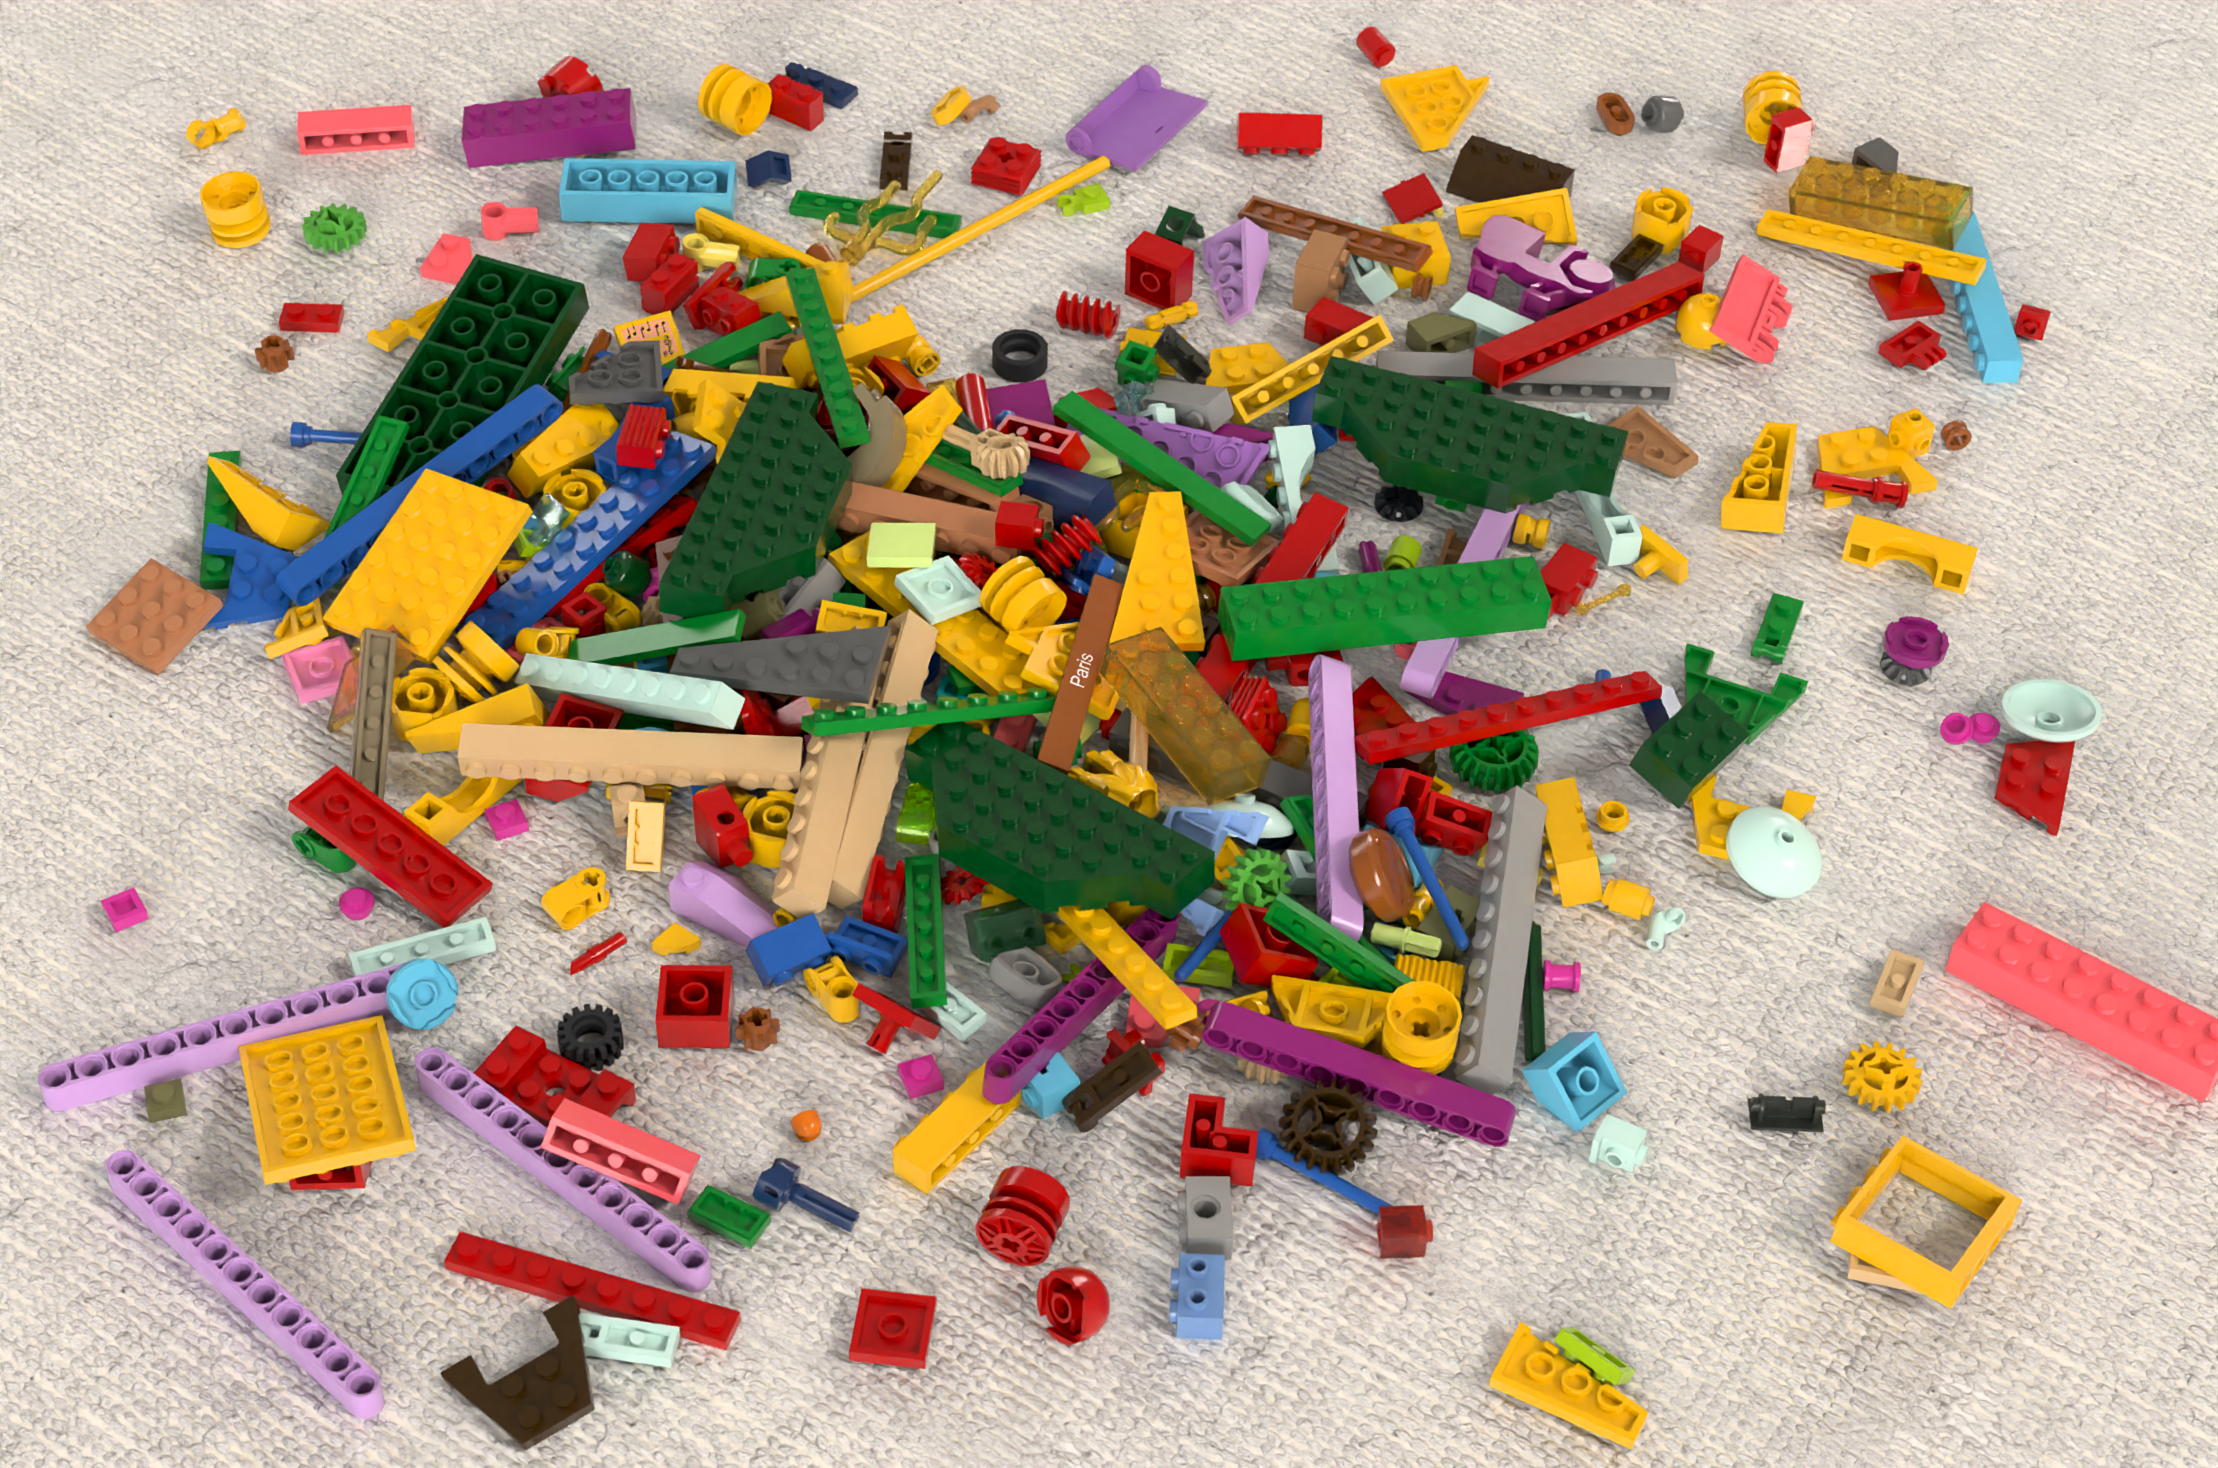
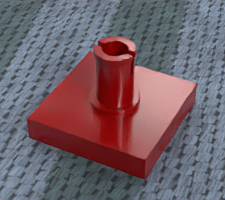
M1917 262L1905 263L1901 272L1870 275L1868 285L1889 321L1944 313V301L1929 276L1922 273L1923 268Z
M860 983L852 994L855 998L880 1012L879 1014L882 1017L866 1044L885 1055L900 1027H907L934 1040L941 1029L940 1026L892 998Z

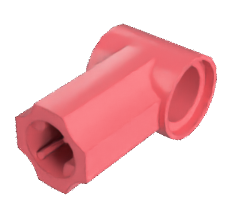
M489 202L481 207L482 234L488 240H502L510 233H539L537 207L506 208L505 205L499 202Z

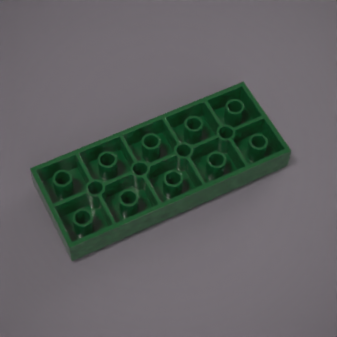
M476 254L337 472L336 478L342 496L378 415L405 421L410 426L379 496L380 498L528 388L537 384L543 386L589 310L584 284ZM492 468L471 484L481 488Z

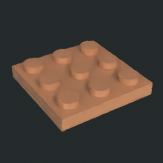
M1197 510L1185 518L1194 575L1208 578L1219 583L1222 587L1242 585L1261 566L1263 567L1268 562L1272 548L1275 545L1280 546L1282 542L1265 535L1251 547Z
M151 558L87 624L86 628L96 638L155 674L160 675L224 605L220 598Z

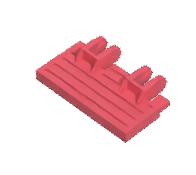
M1743 254L1736 262L1709 332L1757 363L1759 361L1763 364L1773 362L1774 351H1777L1779 341L1770 333L1773 327L1780 329L1786 327L1789 318L1787 316L1791 315L1793 308L1792 304L1784 299L1788 288L1779 283L1780 278Z

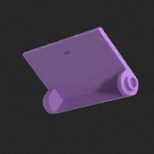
M1142 65L1066 133L1065 140L1068 148L1076 154L1092 159H1097L1104 155L1109 159L1110 164L1136 172L1208 105V100L1163 88L1161 77L1157 70L1150 65Z

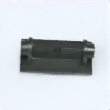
M1167 325L1152 348L1157 349V354L1188 383L1194 384L1198 377L1207 378L1212 372L1208 361L1170 325Z
M1759 1093L1758 1097H1751V1099L1748 1098L1747 1100L1751 1130L1824 1131L1822 1114H1825L1826 1103L1825 1100L1819 1099L1818 1096L1793 1097L1792 1100H1786V1096H1764V1094Z

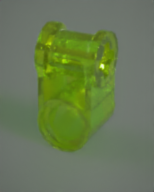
M916 782L911 784L906 790L902 810L897 821L896 842L929 846V837L935 823L933 791Z

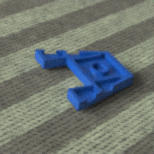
M208 523L203 544L204 553L235 556L225 605L204 628L215 627L216 630L228 628V624L247 621L248 624L283 618L288 609L291 608L293 600L276 586V578L280 571L296 560L298 556L214 523Z

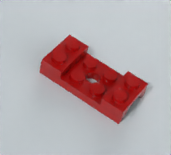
M517 1025L514 1026L474 1072L476 1076L547 1128L552 1115L564 1098L610 1118L622 1104L633 1106L636 1102L634 1083L606 1069L597 1074L547 1049L545 1039ZM553 1088H561L564 1090L562 1094H557L554 1096H549L546 1094L550 1089Z

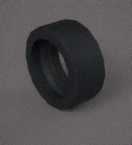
M1027 329L1006 331L997 336L992 343V368L998 376L1011 382L1036 380L1048 368V344L1044 337L1034 331ZM1016 351H1024L1033 354L1034 357L1026 360H1014L1005 355Z

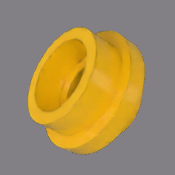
M1607 801L1596 812L1597 824L1606 831L1619 832L1624 830L1629 824V813L1626 806L1621 802Z

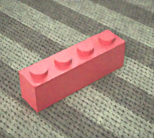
M411 105L298 112L297 134L301 155L415 148V127Z
M565 1098L552 1115L541 1148L677 1205L687 1191L701 1157L697 1153Z

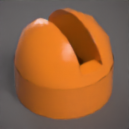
M816 1110L800 1112L790 1121L795 1135L805 1142L815 1140L821 1133L822 1123Z

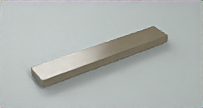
M364 628L361 633L350 776L384 801L397 633Z

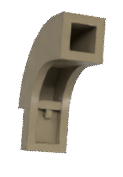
M861 382L852 390L869 415L870 443L862 444L847 459L852 463V479L854 482L881 487L893 475L900 464L907 442V427L901 410L887 395L883 397L876 388L870 391Z

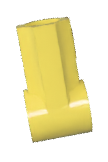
M692 233L683 238L682 255L694 259L698 263V272L704 271L707 267L719 268L721 264L726 262H733L736 267L734 271H738L740 246L708 242L706 236Z

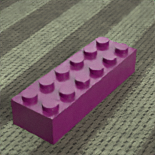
M615 88L599 92L587 91L581 94H561L554 97L464 106L462 145L468 168L636 149V111L631 88Z

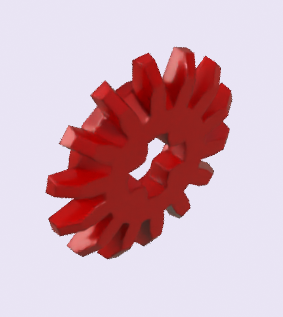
M964 553L963 557L959 559L963 563L960 567L965 570V575L981 589H983L992 574L999 569L994 567L995 563L993 561L988 563L985 556H979L976 553Z
M956 865L957 871L948 870L946 872L948 877L941 878L942 901L945 899V905H949L952 901H955L956 905H960L961 901H970L978 893L981 894L984 891L982 888L990 883ZM968 877V879L965 881V884L959 885V883L962 882L963 879Z

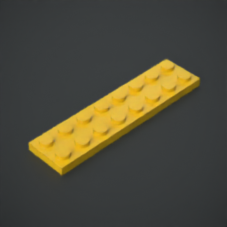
M870 531L829 553L828 561L840 574L890 615L896 617L910 609L927 621L894 585L896 575L913 568L867 567ZM973 609L932 625L938 629L935 651L990 696H998V692L1004 690L1016 691L1018 694L1027 693V689L1039 687L1020 677L1029 655L1004 643L1008 634L978 610Z

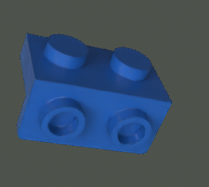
M1092 544L1093 552L1089 553L1083 549L1081 553L1083 559L1078 560L1074 571L1060 566L1061 576L1063 577L1061 582L1071 586L1070 589L1087 596L1094 574L1111 580L1115 570L1113 565L1115 559Z
M847 915L837 932L829 931L826 936L832 949L829 954L830 956L836 955L843 963L849 962L862 967L870 974H881L892 978L908 949L907 937Z

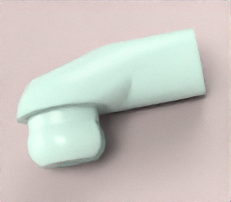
M1673 907L1656 913L1651 917L1646 940L1648 948L1652 950L1661 949L1664 943V936L1677 930L1685 922L1686 916L1681 908Z

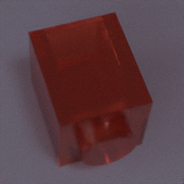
M1424 1205L1379 1206L1376 1231L1380 1259L1425 1257L1427 1242H1433L1432 1220L1425 1219Z

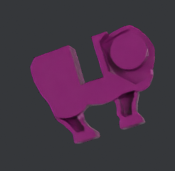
M1494 215L1485 222L1480 234V241L1472 252L1470 262L1471 273L1467 284V291L1490 300L1494 296L1499 275L1506 274L1515 283L1526 288L1522 294L1518 313L1537 322L1546 317L1548 310H1555L1562 306L1577 305L1616 287L1611 269L1603 263L1587 259L1588 251L1571 244L1549 264L1538 259L1544 242L1545 232L1506 215Z

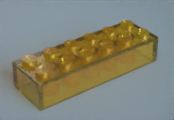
M1810 156L1789 189L1790 214L1888 237L1953 249L1973 215V187Z
M1162 627L1106 644L1100 669L1101 675L1208 806L1234 797L1235 794H1242L1264 785L1271 757Z

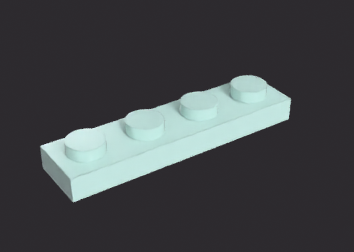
M482 917L349 954V959L354 976L356 977L408 962L412 959L429 958L446 965L497 950L487 917Z

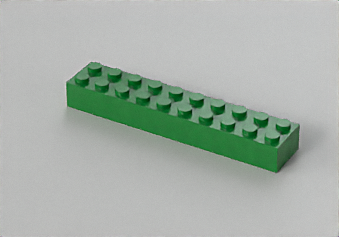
M1527 556L1221 587L1217 616L1232 661L1544 629L1547 625L1552 600L1534 557Z

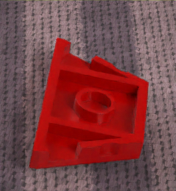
M1373 676L1364 681L1352 693L1354 738L1374 730H1385L1398 727L1401 724L1416 723ZM1355 749V753H1356L1362 760H1365V759L1360 755V753Z
M2038 740L2007 743L2003 753L1994 799L2007 807L2015 809L2019 815L2029 821L2035 817L2048 826L2046 832L2057 836L2075 741L2054 743Z

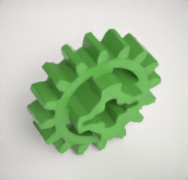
M331 203L329 207L320 206L319 212L310 211L311 217H305V224L302 225L306 243L312 244L314 250L322 247L324 253L328 252L329 249H334L335 253H338L340 249L348 251L350 250L349 245H360L359 239H365V232H367L366 219H364L363 212H357V207L355 206L347 209V205L344 203L340 207H336L335 203Z
M1257 847V850L1246 849L1245 857L1236 855L1237 865L1235 867L1228 865L1227 870L1231 873L1230 878H1225L1222 883L1228 885V890L1222 893V897L1230 899L1225 906L1226 909L1234 911L1239 903L1269 909L1280 891L1284 894L1290 893L1291 889L1285 887V882L1291 879V875L1283 873L1288 864L1280 861L1281 855Z

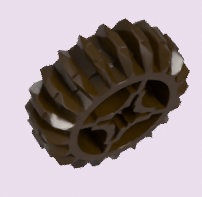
M1318 1079L1315 1082V1090L1304 1084L1301 1089L1302 1095L1293 1092L1290 1096L1292 1104H1284L1282 1113L1285 1116L1279 1118V1127L1284 1130L1279 1133V1139L1282 1142H1288L1284 1146L1285 1152L1296 1153L1293 1158L1295 1163H1299L1303 1158L1307 1159L1306 1170L1311 1171L1315 1163L1320 1166V1173L1325 1174L1327 1169H1332L1333 1174L1340 1176L1341 1166L1352 1172L1355 1169L1354 1161L1363 1164L1366 1161L1365 1152L1373 1151L1374 1143L1371 1140L1377 1138L1378 1130L1372 1126L1376 1124L1377 1117L1374 1114H1368L1372 1109L1370 1102L1360 1103L1363 1097L1361 1090L1350 1095L1351 1086L1349 1083L1343 1085L1341 1090L1336 1088L1337 1083L1334 1079L1330 1081L1329 1087H1324L1321 1080ZM1326 1105L1341 1108V1110H1331ZM1311 1110L1314 1123L1308 1126L1306 1132L1301 1134L1298 1123L1301 1117ZM1355 1122L1358 1134L1354 1141L1346 1147L1342 1133L1348 1130L1350 1124ZM1322 1123L1323 1125L1329 1124V1127L1331 1125L1334 1126V1133L1333 1131L1327 1132V1129L1325 1131L1322 1130ZM1321 1145L1329 1148L1330 1151H1322L1314 1147Z

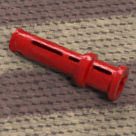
M1816 469L1812 478L1813 489L1865 497L1872 504H1877L1878 502L1895 504V507L1899 509L1905 506L1909 491L1908 482L1901 481L1900 483L1884 481L1879 476L1873 477L1870 480Z

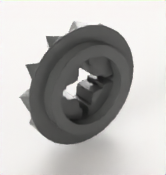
M1886 651L1883 652L1880 661V668L1883 674L1891 681L1901 685L1914 686L1922 684L1930 678L1932 673V667L1927 669L1910 668L1908 670L1907 666L1901 665L1890 658Z

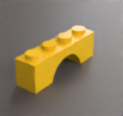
M1856 514L1846 539L1841 560L1873 568L1878 563L1886 560H1906L1922 567L1931 577L1933 586L1964 594L1978 548Z
M467 776L463 783L449 795L436 797L432 793L427 792L406 809L404 814L407 819L444 846L483 814L485 809L490 808L524 778L507 780L502 777H483L476 779Z

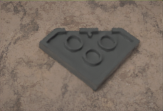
M659 340L629 341L620 346L621 352L611 356L607 354L590 364L591 369L584 374L576 372L569 377L570 404L587 406L596 403L617 405L625 402L653 403L655 401H664Z

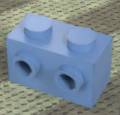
M1179 1253V1268H1171L1170 1291H1178L1177 1300L1170 1299L1169 1322L1176 1323V1338L1222 1340L1225 1255Z

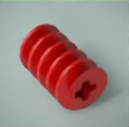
M1063 291L1056 308V321L1063 329L1070 326L1072 331H1078L1081 328V331L1085 334L1092 331L1094 336H1100L1103 333L1105 338L1110 339L1117 331L1121 306L1118 305L1115 310H1112V302L1108 300L1104 308H1102L1100 298H1096L1094 304L1090 305V297L1087 295L1082 303H1079L1078 293H1074L1071 300H1068V292Z
M1083 513V520L1076 515L1071 517L1073 527L1067 523L1061 524L1063 535L1053 530L1050 533L1052 543L1042 538L1040 540L1042 550L1034 546L1033 551L1030 550L1049 577V572L1051 571L1059 576L1062 575L1061 563L1071 568V556L1082 560L1081 548L1089 553L1093 552L1090 543L1092 540L1099 545L1103 544L1099 533Z

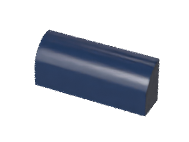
M1031 455L1026 472L1021 473L1023 484L1019 486L1020 496L1025 494L1052 505L1054 525L1061 527L1062 523H1067L1073 527L1071 517L1076 515L1083 520V513L1095 527L1117 506L1111 481Z

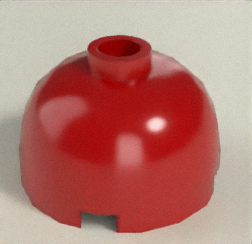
M1073 1265L1048 1272V1276L1042 1277L1036 1294L1037 1307L1040 1317L1046 1315L1048 1321L1053 1326L1046 1328L1049 1334L1059 1343L1073 1345L1098 1334L1108 1320L1110 1312L1109 1294L1099 1276L1090 1269Z

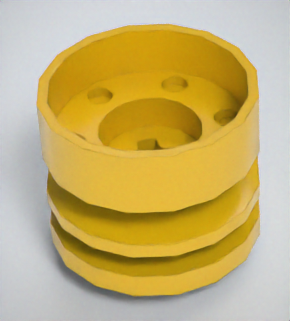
M727 63L719 64L710 71L702 83L698 96V109L703 116L742 136H746L758 130L765 121L770 111L772 92L767 83L749 74L747 75L745 72Z
M1768 71L1760 73L1752 78L1744 88L1742 99L1747 134L1755 142L1762 145H1767L1773 114L1777 115V112H1786V110L1795 109L1796 107H1800L1803 110L1799 84L1791 75L1784 72Z
M241 171L225 172L212 177L203 185L200 191V201L207 216L211 235L216 243L228 248H242L258 243L267 236L271 229V218L267 205L264 203L260 182L254 175Z
M1019 556L1011 559L992 574L980 593L979 603L987 613L991 614L995 621L1002 622V627L1009 634L1010 631L1054 625L1066 606L1067 596L1051 579L1044 578L1045 575L1042 570L1036 567L1030 558Z
M471 620L456 635L464 649L459 653L447 645L443 648L453 658L452 662L448 665L438 655L432 660L441 674L444 673L446 675H442L443 679L448 684L452 682L454 689L461 696L474 703L485 700L478 693L482 687L493 696L497 694L495 687L489 681L493 675L507 683L521 667Z
M1414 981L1398 987L1390 995L1385 1010L1384 1026L1380 1041L1382 1055L1388 1059L1434 1075L1443 1072L1453 1060L1462 1019L1460 1003L1453 993L1440 984L1428 981Z

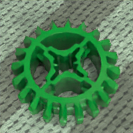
M1528 728L1450 746L1449 760L1450 764H1452L1453 773L1459 774L1460 782L1469 781L1470 789L1478 786L1482 789L1483 793L1488 789L1493 790L1497 795L1500 790L1507 792L1516 785L1522 788L1525 782H1530L1538 766V745H1536L1535 736L1529 735Z

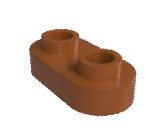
M1610 92L1599 95L1596 111L1608 130L1616 135L1630 133L1634 128L1635 116L1624 98L1619 94Z

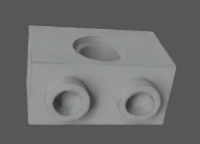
M1185 1176V1191H1178L1177 1196L1178 1214H1185V1222H1179V1245H1186V1253L1225 1255V1259H1232L1233 1223L1230 1176Z

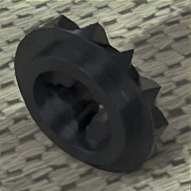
M1393 484L1390 488L1382 486L1381 491L1375 495L1374 506L1382 517L1391 521L1406 522L1417 518L1422 513L1423 496L1418 495L1416 490L1398 487ZM1394 499H1400L1401 502H1404L1403 506H1401V504Z

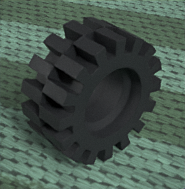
M584 1004L583 1011H580L578 1006L572 1008V1016L566 1012L563 1015V1022L559 1021L557 1025V1038L561 1056L591 1070V1066H596L597 1071L604 1070L603 1063L610 1067L614 1064V1058H620L621 1050L624 1049L622 1024L620 1023L619 1016L617 1014L613 1015L612 1009L607 1007L603 1012V1007L600 1004H596L595 1009H590V1004ZM587 1033L604 1035L603 1038L593 1043H583L577 1040L580 1036Z

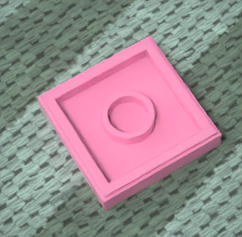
M344 635L319 642L315 645L301 647L281 655L282 662L300 704L357 688L359 668Z

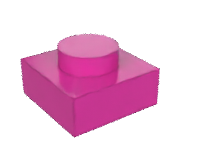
M517 799L485 809L486 820L497 841L529 831L528 821Z
M134 887L101 900L103 910L115 932L149 919L147 910Z
M932 1054L898 1064V1074L910 1099L944 1090V1080Z

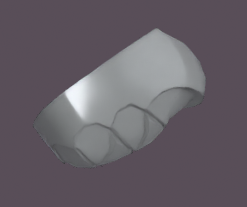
M1026 946L1022 949L1006 951L994 956L989 967L991 981L1000 985L1010 997L1035 1008L1045 1006L1056 996L1063 981L1061 975L1054 967Z

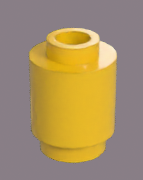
M1301 698L1291 707L1286 733L1287 738L1293 744L1301 747L1311 746L1309 698Z
M1610 878L1603 894L1602 904L1608 906L1609 911L1641 921L1643 915L1650 916L1656 898L1650 896L1651 888L1619 878L1618 881Z

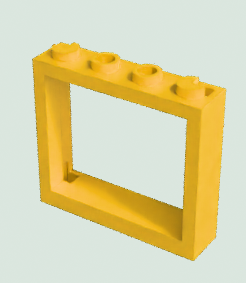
M1902 1135L1892 1149L1888 1147L1884 1149L1878 1162L1880 1165L1878 1167L1872 1165L1863 1180L1864 1185L1862 1187L1859 1185L1854 1187L1848 1197L1847 1207L1839 1206L1835 1217L1830 1223L1835 1227L1830 1242L1952 1309L2012 1226L2022 1199ZM1898 1172L1988 1220L1951 1272L1860 1222Z

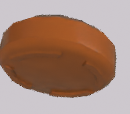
M1370 828L1357 833L1349 847V867L1355 888L1362 902L1374 916L1384 922H1395L1408 917L1415 903L1414 879L1402 849L1387 832L1379 828Z

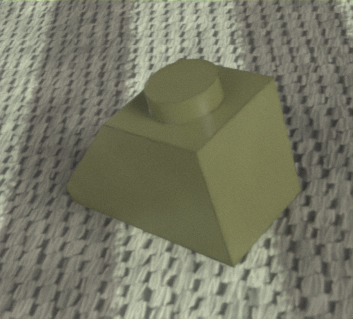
M1430 313L1408 321L1405 344L1412 352L1457 353L1474 347L1476 323L1473 320Z

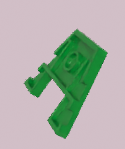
M1688 643L1684 652L1685 704L1698 692L1702 691L1751 734L1744 744L1749 745L1806 692L1808 681L1781 672L1771 694L1707 675L1715 652Z

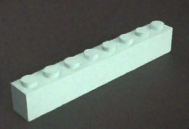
M526 653L514 682L518 686L528 683L541 700L557 702L560 694L563 693L622 709L624 713L732 730L735 727L745 701L744 697L720 681Z

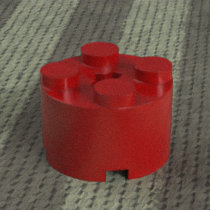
M566 56L537 82L543 98L561 94L572 95L587 91L599 92L604 90L596 74L591 76L586 70L589 66L573 56Z

